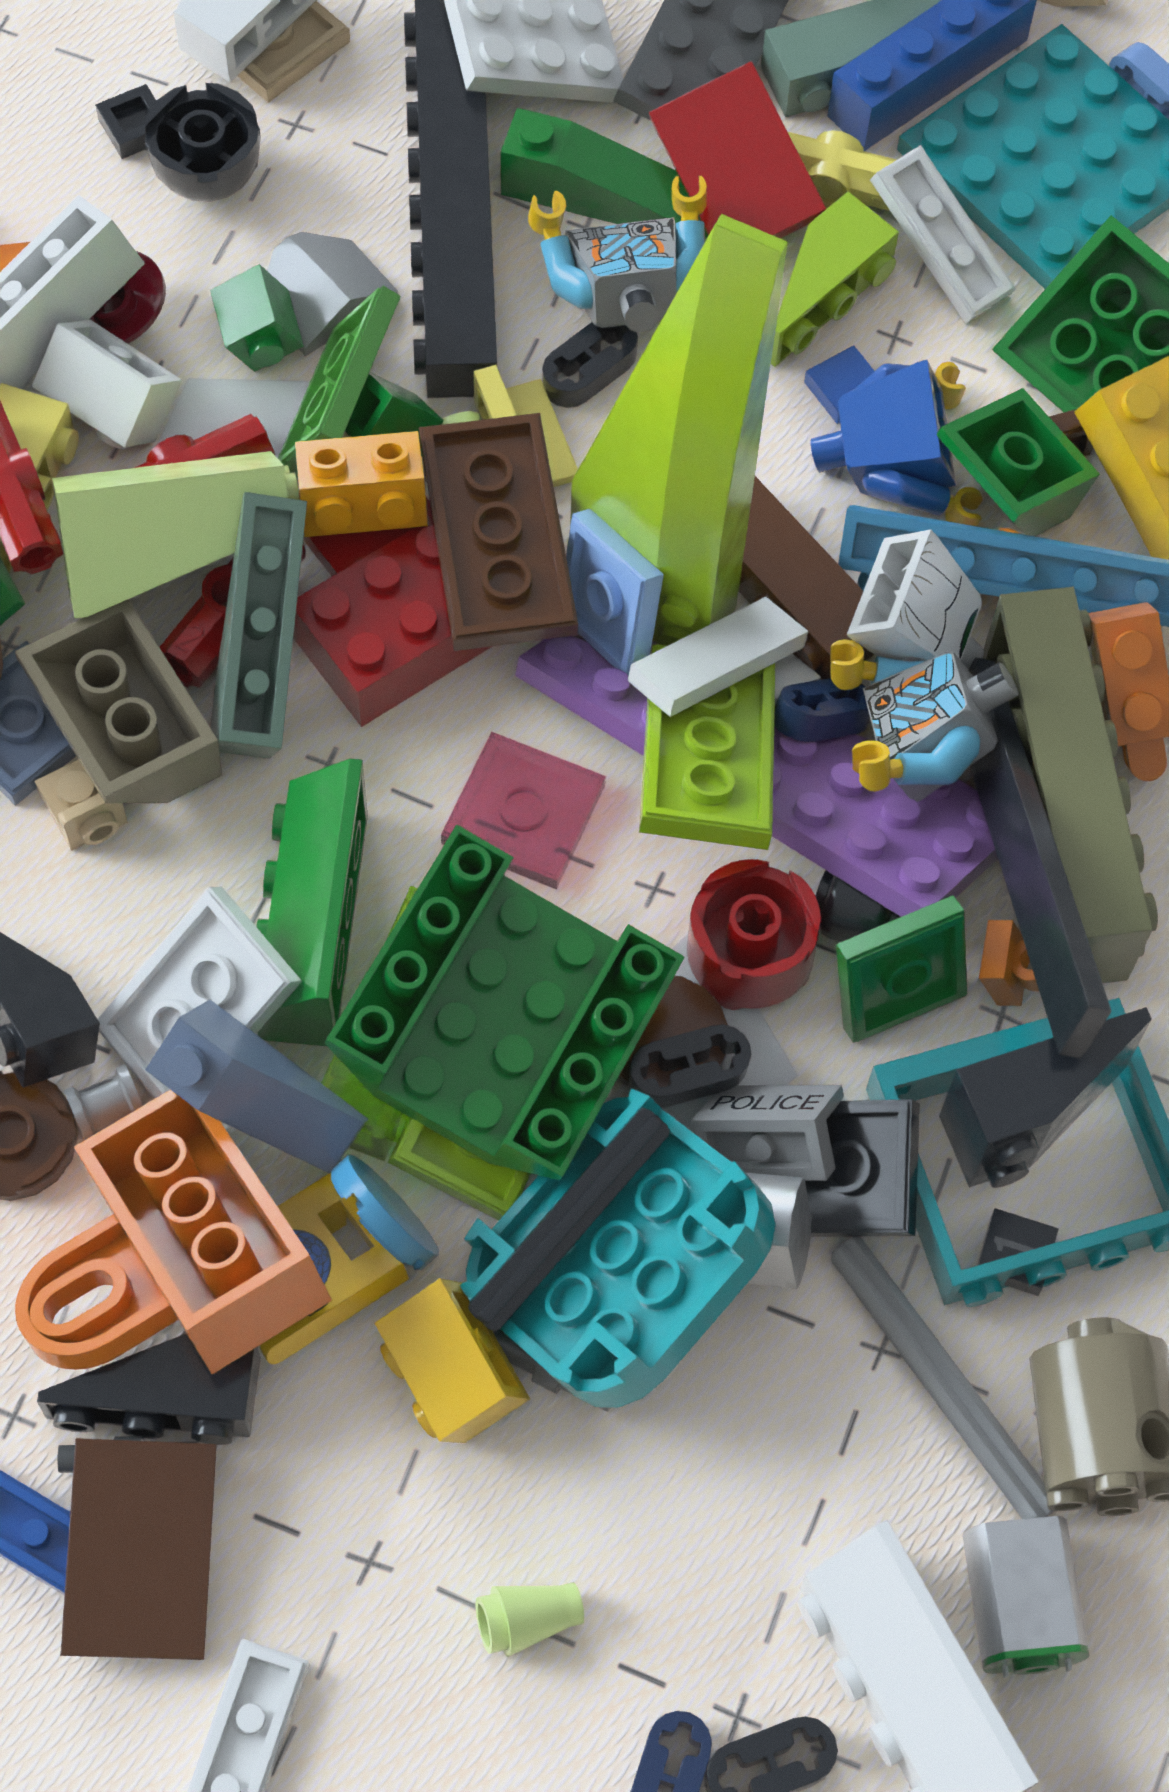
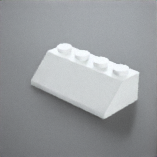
M887 1519L866 1531L805 1575L800 1586L804 1597L797 1600L801 1615L817 1639L824 1635L828 1638L839 1658L837 1662L833 1663V1669L842 1689L852 1702L862 1699L875 1722V1725L868 1729L873 1744L887 1766L892 1767L898 1763L912 1788L908 1792H1028L1039 1782Z

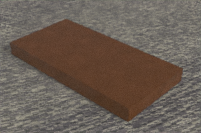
M540 413L419 427L420 445L453 650L459 651L578 635V619Z

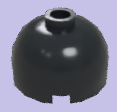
M205 83L206 90L187 92L186 85L173 88L156 100L145 118V147L157 178L175 194L192 201L213 202L230 197L244 187L258 166L261 133L253 105L238 91L218 83Z

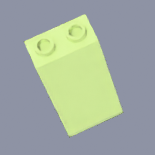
M271 451L52 478L69 598L74 618L89 617L235 552L244 492L300 500L295 473H290L288 465L284 466Z

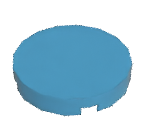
M348 1154L331 1170V1181L337 1193L346 1200L353 1193L358 1198L356 1206L359 1209L357 1214L361 1218L359 1221L398 1261L413 1266L414 1270L422 1271L439 1255L438 1246L420 1219L393 1188L369 1165L358 1157Z

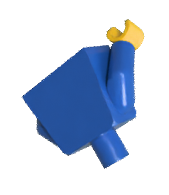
M928 360L912 365L886 363L878 367L854 390L842 394L839 398L838 408L841 431L811 438V452L817 471L820 473L847 466V470L861 494L936 516L946 512L945 518L948 522L978 526L982 519L981 516L966 512L962 507L976 510L983 501L982 495L974 487H964L955 496L950 494L949 487L956 486L952 453L936 435L940 427L947 424L945 409L956 408L960 404L966 390L965 385L956 384L960 374L958 366L953 362L941 363L937 367L935 374Z

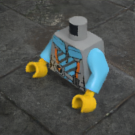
M679 176L675 177L672 183V205L675 212L681 216V221L676 224L674 217L565 230V235H561L560 231L566 209L564 196L560 192L554 191L552 198L553 213L547 214L539 209L537 198L534 195L528 214V223L536 233L544 235L545 240L540 243L551 287L555 294L574 306L584 309L595 326L605 328L626 325L634 332L643 333L650 331L664 317L705 243L704 222L698 221V215L706 208L707 186L705 179L699 176L698 194L692 197H685L679 192Z
M838 640L830 648V673L834 685L842 690H851L858 687L863 682V679L871 681V684L863 688L876 741H863L857 743L852 749L853 770L859 773L860 783L869 791L877 792L885 789L890 783V778H893L910 799L919 802L942 785L956 782L970 765L992 751L998 742L989 711L1019 694L1012 676L1001 662L973 676L955 653L945 652L929 660L905 661L877 656L874 662L864 661L863 647L853 640Z

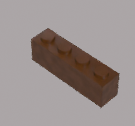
M755 476L739 593L749 604L767 597L808 630L805 647L794 652L793 655L820 675V680L831 678V645L838 640H852L847 635L863 590ZM863 647L864 661L875 655Z

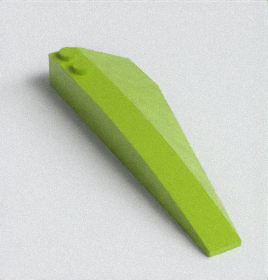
M723 214L720 215L572 479L570 525L573 513L591 509L664 574L652 640L659 645L665 646L732 614L737 606L788 242Z

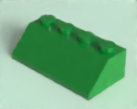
M349 758L290 780L286 804H275L272 821V840L280 841L278 860H267L263 880V897L271 899L269 919L259 918L256 927L302 982L257 1032L258 1036L265 1041L327 1047L324 1043L340 1017L368 820L363 760Z

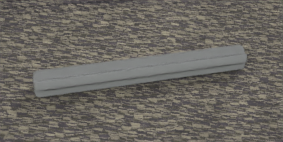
M854 1236L841 1243L832 1252L831 1260L833 1265L1022 1519L1051 1515L1054 1511L1047 1508L1044 1481L864 1240L859 1236Z

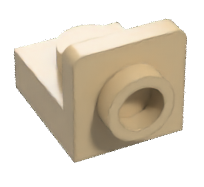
M79 759L35 780L38 793L71 851L84 844L95 845L104 842L113 836L120 826L128 823L123 803H105Z

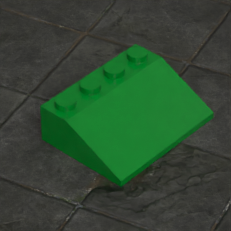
M1110 215L992 350L1063 413L1078 409L1100 389L1169 356V263Z

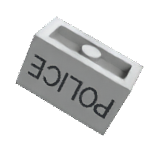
M737 1085L727 1091L713 1094L691 1121L694 1134L729 1161H735L745 1173L804 1177V1180L826 1181L835 1170L826 1120L843 1099L844 1093L842 1085Z

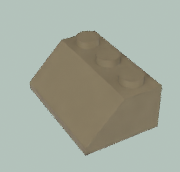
M129 599L89 617H84L15 651L17 660L105 803H169L222 776L217 737Z

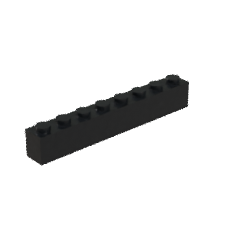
M415 0V12H404L405 47H416V57H405L406 92H417L418 102H406L408 137H419V148H408L409 183H420V195H409L410 230H422V242H410L412 278L423 277V290H412L413 326H425V339H413L414 374L426 375L427 398L474 397V371L493 365L497 366L486 92L466 91L444 0Z

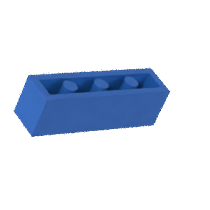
M941 0L834 72L827 117L843 132L859 140L864 151H866L1026 42L1037 0Z

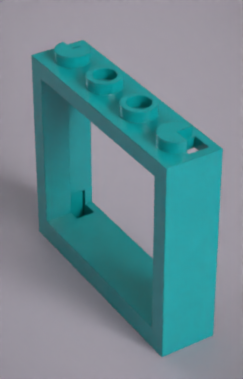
M1120 998L1108 1000L1112 1012L1106 1020L1126 1014ZM1048 1018L875 1065L872 1068L866 1087L869 1099H913L917 1101L948 1092L957 1069L1053 1038ZM1139 1045L1127 1067L1112 1082V1085L1163 1212L961 1270L918 1153L916 1229L944 1306L964 1300L966 1307H976L990 1303L1004 1294L1002 1289L1008 1287L1004 1285L1008 1278L1024 1273L1029 1282L1028 1287L1045 1279L1043 1287H1046L1067 1276L1066 1270L1090 1264L1093 1271L1104 1270L1126 1261L1130 1257L1128 1252L1152 1245L1156 1253L1169 1251V1120Z

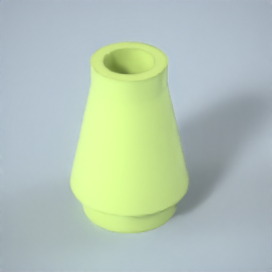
M574 1582L563 1585L492 1586L489 1595L476 1598L475 1608L478 1628L483 1645L489 1654L503 1651L509 1657L569 1627L584 1623L583 1602L579 1589Z

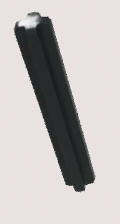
M644 1107L635 1112L469 1302L468 1309L477 1320L494 1332L499 1331L669 1137L670 1129L663 1120Z

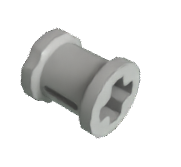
M125 1064L116 1068L115 1076L79 1091L73 1086L64 1090L84 1140L143 1106Z

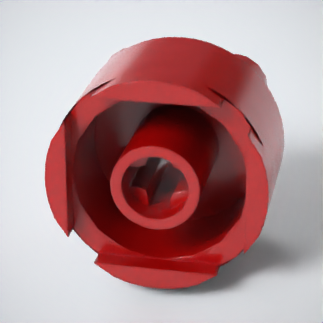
M745 859L731 862L718 868L704 881L691 908L687 941V957L691 971L698 983L725 1009H757L779 1004L790 998L806 984L813 967L821 921L820 908L816 896L802 877L791 870L787 874L779 869L769 867L770 862Z

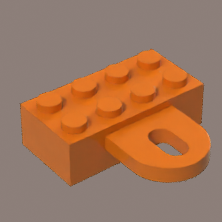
M170 1089L74 1146L113 1214L57 1247L33 1266L19 1288L15 1303V1316L20 1332L40 1359L52 1366L72 1370L93 1368L105 1364L179 1320L210 1373L214 1374L331 1302L332 1299L309 1253L222 1123L198 1111ZM102 1285L113 1286L110 1295L101 1303L67 1323H53L55 1315L66 1305L96 1287Z

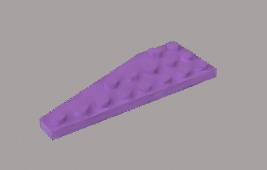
M573 636L544 639L519 656L515 673L516 677L644 756L647 697L628 682V675L624 671L613 667L587 641ZM774 726L772 837L900 917L952 895L956 898L998 859L978 792L958 779L949 785H942L919 802L910 799L893 778H890V783L885 789L877 792L869 791L860 783L859 773L853 770L852 749L857 743L871 741L870 739L854 734L817 742H804L784 735Z

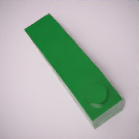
M521 108L516 109L500 152L501 195L531 202L535 195L537 204L552 208L554 191H558L566 200L565 211L614 224L674 217L675 224L681 221V216L675 212L672 205V183L675 177L678 176L676 170L573 121ZM679 178L680 194L689 197ZM705 230V241H706L707 238H708V234H707V232H706V230Z

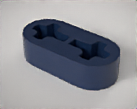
M831 678L785 686L781 690L775 705L774 726L784 735L804 742H817L862 733L866 730L870 721L863 688L866 686L861 683L854 689L842 690L834 685Z
M674 1711L664 1714L654 1723L647 1737L630 1792H657L659 1785L671 1788V1792L700 1791L711 1755L712 1739L709 1729L699 1717L690 1712ZM677 1727H684L690 1731L689 1743L698 1747V1756L686 1755L680 1763L676 1777L663 1773L669 1756V1749L659 1744L660 1735L672 1736Z

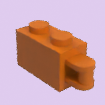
M1148 602L1091 612L1089 616L1092 626L1091 650L1093 663L1100 665L1105 684L1104 699L1101 702L1104 720L1113 721L1116 728L1118 746L1122 747L1124 762L1132 774L1142 781L1156 780L1165 772L1167 767L1164 738L1169 737V675L1159 612Z

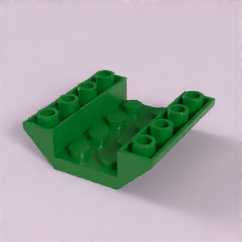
M456 824L324 1044L374 1097L408 1117L417 1120L427 1128L489 1164L561 1180L685 957L629 924L616 941L506 877L505 873L514 857Z

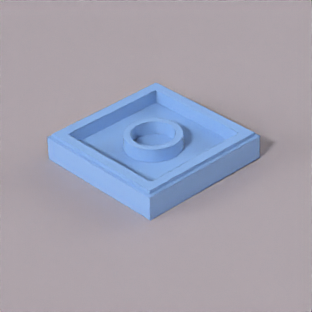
M587 509L573 513L566 559L578 619V634L613 667L624 671L629 676L631 664L650 655L664 574L594 511Z

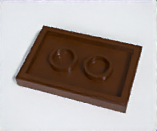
M75 1439L60 1656L204 1660L217 1444Z

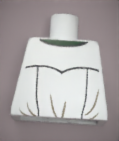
M932 530L884 538L847 635L853 641L879 657L905 661H922L949 652L955 653L965 667L969 669L974 658H983L984 654L982 646L971 637L982 606L981 595Z

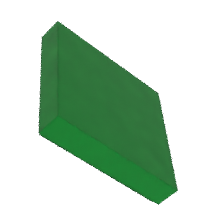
M954 895L836 944L843 1029L853 1043L864 1040L967 995L965 912Z

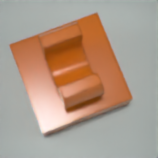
M988 920L979 979L997 1006H1022L1024 988L1030 991H1039L1033 969H1028L1030 960L1022 934L1013 920Z

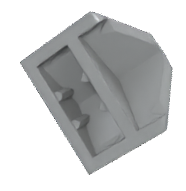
M299 232L288 236L274 248L267 269L289 291L304 347L299 350L304 356L309 355L326 344L332 329L378 287L381 288L384 285L398 294V290L358 246L349 239L307 232Z

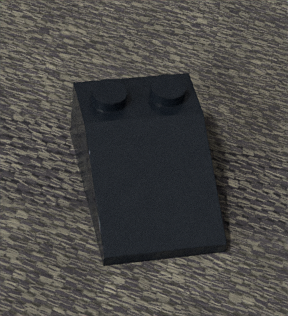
M1147 1007L1106 1020L1081 1059L1059 1055L1053 1037L956 1070L939 1118L969 1188L988 1181L993 1188L1003 1187L1022 1179L1029 1173L1028 1168L1051 1147L1127 1067L1152 1020Z

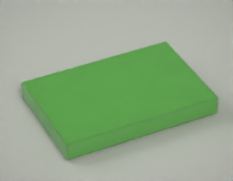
M384 285L371 293L339 322L330 333L278 456V459L284 466L288 465L290 473H295L296 479L298 478L295 442L343 437L401 297Z

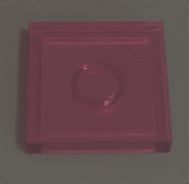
M491 732L441 833V844L444 845L457 824L514 857L508 868L509 871L557 890L605 788L606 776Z

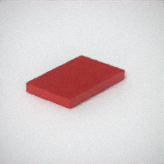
M752 61L648 112L650 120L689 197L695 196L699 192V176L705 179L707 203L704 211L698 216L704 222V228L708 236L721 214L781 239L809 225L826 210Z

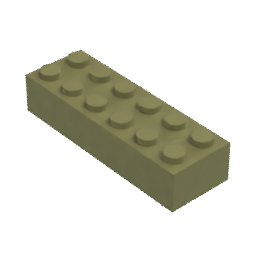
M1074 587L1000 594L984 645L982 659L995 661V664L1001 662L1009 671L1018 689V696L1009 700V704L1102 983L1127 981L1139 957L1144 955L1145 945L1152 931L1157 929L1158 912L1153 894L1151 892L1144 893L1140 872L1144 868V850L1140 836L1138 834H1131L1126 815L1129 814L1131 808L1130 789L1127 779L1124 776L1118 777L1113 758L1116 757L1118 749L1117 733L1113 721L1104 720L1101 707L1105 694L1104 676L1099 664L1092 665L1088 650L1092 641L1090 616L1086 609L1079 610Z

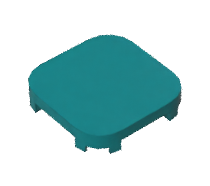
M632 1088L629 1092V1097H617L602 1105L561 1180L538 1175L492 1229L477 1217L464 1238L472 1248L465 1270L467 1281L460 1284V1287L469 1301H471L638 1109L644 1107L652 1111L670 1129L669 1137L501 1328L506 1335L575 1397L594 1407L619 1408L643 1399L662 1383L757 1273L771 1250L776 1227L772 1203L735 1161H729L664 1111L650 1096Z

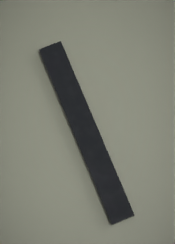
M975 657L968 670L975 676L995 665V661ZM1009 701L989 711L998 739L995 748L970 765V770L1059 1055L1081 1059L1112 1010Z

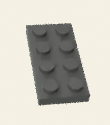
M664 0L622 80L613 102L650 120L648 112L750 61L756 67L763 53L765 30L776 27L789 0Z

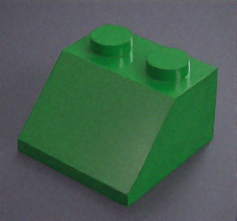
M1024 388L940 427L936 434L1025 535L1037 536L1070 519L1100 475Z

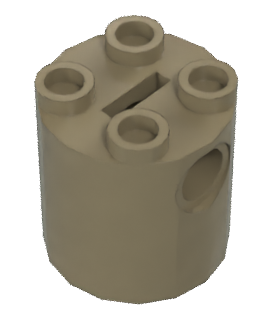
M1089 1318L1068 1325V1339L1047 1344L1034 1351L1029 1358L1047 1508L1051 1511H1071L1096 1503L1098 1515L1122 1516L1139 1511L1138 1499L1147 1498L1148 1501L1153 1502L1169 1501V1353L1166 1342L1162 1338L1149 1335L1116 1318Z

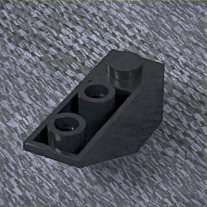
M0 932V1064L3 1067L10 1065L21 1086L24 1088L95 1063L100 1022L72 976Z
M183 1334L38 1392L37 1403L46 1419L54 1420V1427L66 1431L92 1432L95 1430V1424L122 1426V1432L129 1436H143V1438L155 1439L163 1437L164 1430L191 1432V1439L206 1444L226 1445L232 1443L233 1436L250 1437L261 1357L258 1347L221 1370L211 1374L188 1335Z

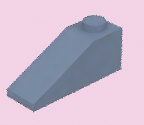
M210 999L177 1019L145 1069L198 1111L327 1173H331V1170L340 1162L368 1121L367 1117Z

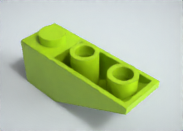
M849 191L808 225L777 316L771 364L774 367L792 352L795 355L802 353L812 343L822 326L831 319L837 321L843 318L853 307L857 296L870 285L873 287L880 286L890 276L896 266L897 261L894 255L899 231Z

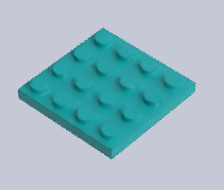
M1063 24L1057 26L899 135L897 151L904 156L921 145L968 217L1044 289L1047 288L1110 215L1135 234L1169 209V119Z

